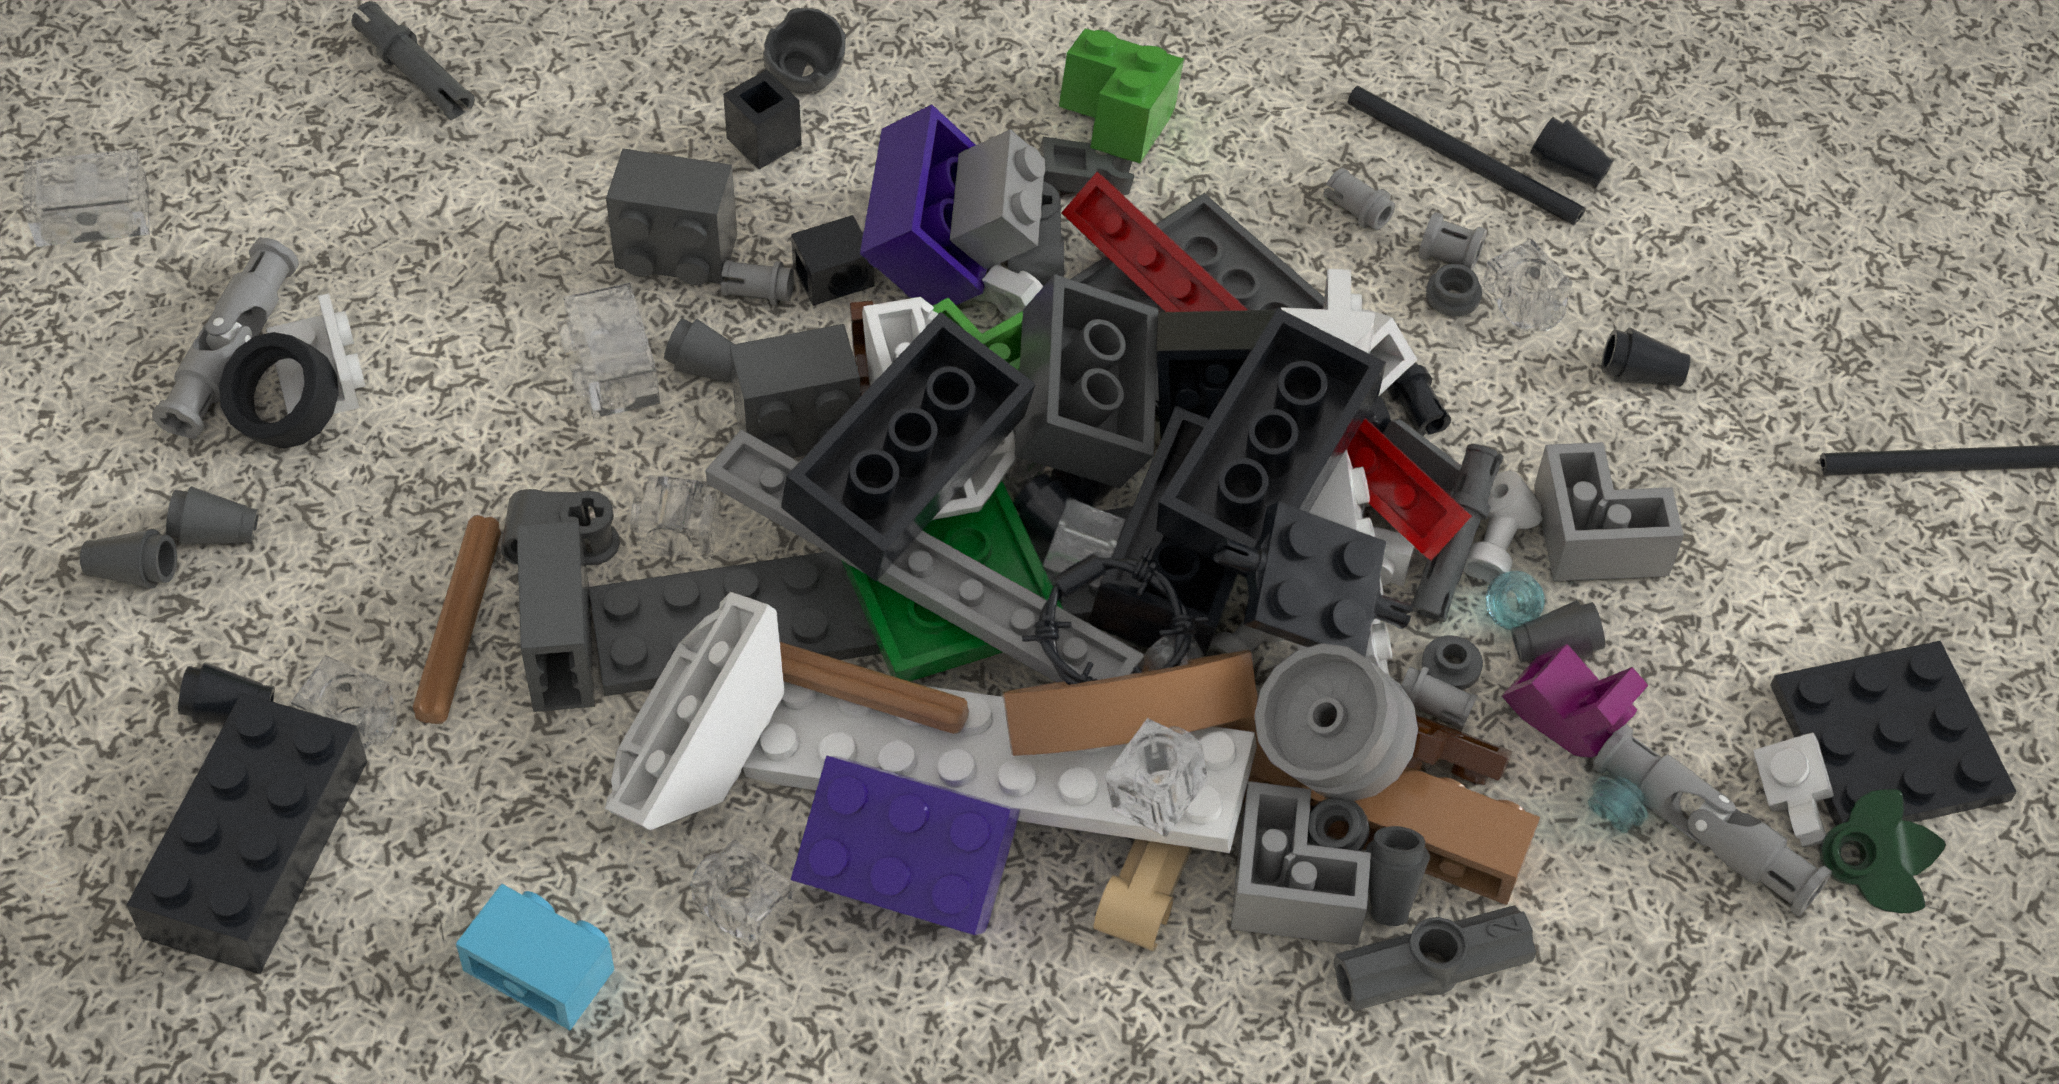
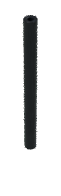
M1356 86L1352 90L1348 98V104L1572 225H1575L1584 215L1586 207L1360 86Z
M2059 445L1822 453L1820 455V463L1824 476L2059 467Z

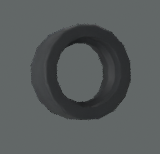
M277 332L254 336L239 346L225 364L219 384L220 406L229 424L253 440L279 448L303 445L321 433L333 416L339 395L337 374L328 357L312 345L293 335ZM294 359L303 368L304 387L301 398L292 412L278 422H264L255 412L254 395L258 381L265 371L279 360Z

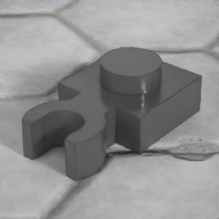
M1043 136L1039 153L1045 158L1043 182L1054 186L1059 192L1079 193L1092 176L1098 172L1123 195L1130 193L1134 180V174L1129 173L1132 161L1111 154L1098 155L1095 149L1090 148V143Z

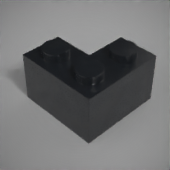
M1275 310L1158 312L1157 371L1160 441L1175 406L1210 419L1219 404V399H1222L1274 315Z

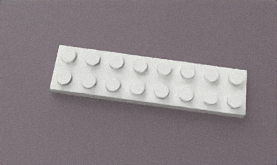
M783 681L785 693L772 714L770 723L763 730L742 767L746 777L778 785L816 790L826 755L843 757L1020 809L1018 821L1230 853L1257 745L1255 732L1213 726L1187 733L1122 745L1069 752L1013 756L1010 749L1004 701L1001 696L930 687L965 698L969 709L968 719L961 732L952 734Z

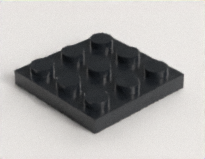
M1941 640L1774 675L1770 686L1794 738L1813 732L1819 742L1834 794L1833 797L1823 800L1835 826L1848 821L1851 810L1858 799L1871 791L1881 789H1897L1901 791L1904 807L1902 820L1918 822L2012 801L2017 792Z

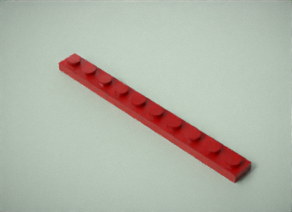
M1098 172L1092 176L1061 212L1066 219L1165 312L1248 310ZM1366 418L1363 420L1347 447V452L1353 469L1364 468L1370 502L1368 503L1420 553L1432 561L1472 516Z

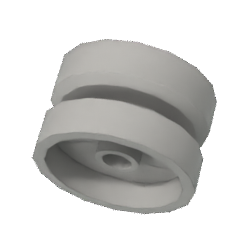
M1324 643L1297 650L1275 666L1260 689L1254 715L1258 742L1272 764L1324 798L1341 799L1347 802L1376 796L1398 780L1413 757L1418 734L1414 704L1396 680L1384 673L1369 659L1348 646Z

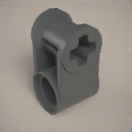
M1043 182L1038 246L1008 259V270L1017 274L1020 271L1028 272L1042 285H1045L1054 274L1064 277V236H1061V199L1059 192L1054 186Z
M525 489L515 492L509 498L501 553L506 560L518 565V525L537 524L546 520L560 522L579 520L586 565H598L607 562L617 553L620 546L619 534L614 526L611 525L614 519L612 504L605 495L590 490L582 492H545L536 489ZM588 507H593L595 518H592V520ZM584 539H589L592 552L587 551Z

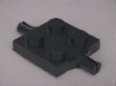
M1279 501L1266 507L1261 537L1253 548L1230 540L1228 537L1221 538L1215 548V551L1218 552L1214 554V561L1216 563L1230 566L1247 574L1249 598L1243 625L1304 647H1311L1322 643L1348 646L1366 657L1371 624L1374 619L1394 625L1399 629H1404L1411 619V615H1407L1413 610L1410 603H1404L1387 597L1380 592V575L1387 541Z

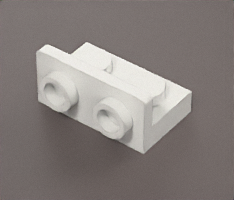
M329 293L318 295L323 315L266 328L267 333L277 332L293 335L312 345L328 357L337 374L339 393L333 414L359 408L355 389L365 387L357 353L345 355L343 346L354 344L346 311L334 313ZM287 358L279 360L275 365L287 413L289 414L301 398L304 387V375L301 364L294 359Z

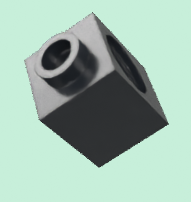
M853 215L791 234L793 268L812 306L875 287L874 267L860 255L863 233Z

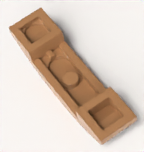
M1243 650L1187 660L1188 665L1071 685L1062 681L1004 691L1002 694L1011 754L1013 756L1036 755L1122 745L1205 729L1255 715L1258 698L1251 651Z

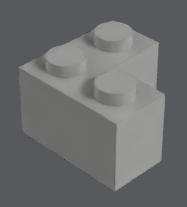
M1603 442L1545 445L1534 488L1536 498L1542 506L1541 516L1543 520L1541 523L1553 581L1670 576L1684 537L1673 488L1614 490Z
M1248 781L1241 819L1230 929L1358 946L1367 911L1371 853L1307 845L1311 789Z

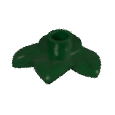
M1881 789L1871 791L1855 802L1847 822L1835 826L1824 836L1820 846L1821 863L1832 871L1830 876L1834 880L1846 885H1856L1867 902L1876 908L1895 913L1920 911L1926 906L1925 899L1919 884L1913 876L1920 874L1935 862L1946 847L1945 840L1924 826L1902 820L1904 807L1900 790ZM1844 844H1852L1859 850L1860 861L1858 865H1850L1843 860L1841 848Z

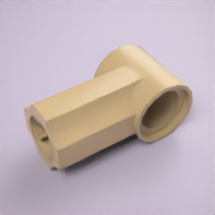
M1135 839L1119 877L1113 875L1103 892L1093 928L1155 951L1158 945L1155 943L1160 924L1166 925L1169 920L1174 901L1172 895L1192 851V847Z

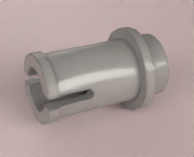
M1345 168L1338 169L1326 184L1335 190L1333 191L1330 188L1324 189V197L1334 201L1358 217V224L1363 228L1371 226L1376 230L1381 229L1390 220L1395 210V203L1390 200V194L1386 190H1374L1350 174Z
M732 260L725 261L722 276L742 278L745 281L730 279L727 282L722 281L721 292L723 296L735 295L769 299L770 304L778 306L779 301L789 302L791 300L794 286V271L792 268H784L783 262L776 261L773 266L738 263Z
M1410 666L1401 686L1414 704V708L1447 722L1462 731L1478 695L1467 693L1428 675L1429 668L1423 666L1421 671Z

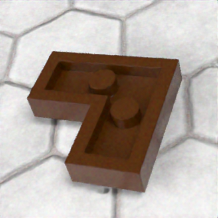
M1415 714L1418 734L1413 757L1407 764V767L1421 769L1423 762L1434 765L1439 759H1443L1453 763L1451 773L1477 784L1485 785L1488 777L1497 781L1502 778L1513 751Z

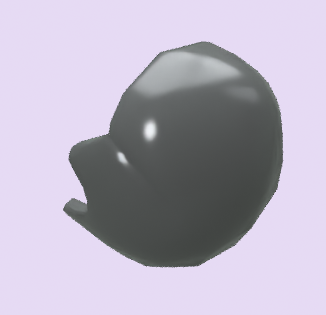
M791 9L784 20L776 28H770L767 34L763 51L764 67L787 89L795 93L821 90L829 85L841 70L845 57L846 34L834 17L819 9ZM807 63H809L813 68V72L810 75L802 76Z

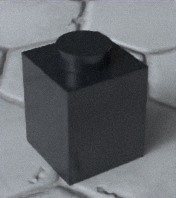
M767 69L723 94L727 139L759 170L802 145L800 100Z

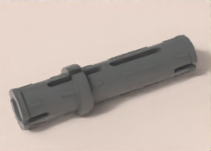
M365 2L358 7L371 21L366 22L354 12L351 20L352 26L377 47V55L388 65L394 64L450 120L465 113L455 101L461 100L468 108L471 109L475 102L474 95L457 82L417 44L416 35L408 27L397 25L376 2Z
M1478 444L1467 445L1458 478L1452 491H1447L1446 493L1472 517L1432 561L1427 559L1419 587L1411 602L1412 612H1417L1419 615L1439 622L1447 620L1451 601L1464 570L1474 536L1481 520L1488 518L1491 509L1487 502L1495 477H1497L1500 465L1504 459L1502 454H1497L1498 451Z

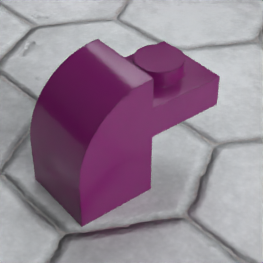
M1566 644L1536 657L1501 697L1526 723L1571 754L1588 758L1597 756L1613 733L1623 727L1635 715L1637 708L1633 703L1648 687V684L1633 667L1599 680L1570 646Z

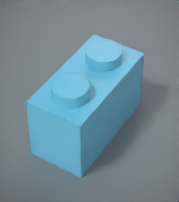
M504 884L499 886L456 942L464 972L568 1030L572 1029L615 970L609 940L601 930L583 920H579L575 924L556 914L554 908L536 893L524 891L523 894H520Z

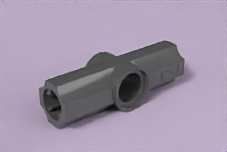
M1516 905L1454 922L1441 917L1427 918L1419 922L1410 934L1337 953L1333 965L1336 971L1337 985L1345 1005H1349L1354 1012L1419 993L1430 996L1442 995L1452 990L1458 982L1533 962L1536 949L1533 941V930L1525 912H1521ZM1423 953L1439 954L1447 962H1431L1423 956Z

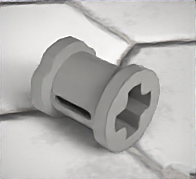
M1434 212L1425 230L1418 258L1428 260L1430 257H1434L1452 264H1461L1474 270L1486 239L1487 229L1477 227L1475 230H1471L1444 221L1443 214Z

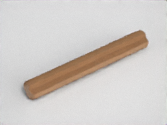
M474 515L468 520L413 703V711L418 721L442 724L447 720L501 536L499 521L491 516L485 518L480 515Z
M780 642L783 681L952 734L961 732L968 719L969 709L965 698Z

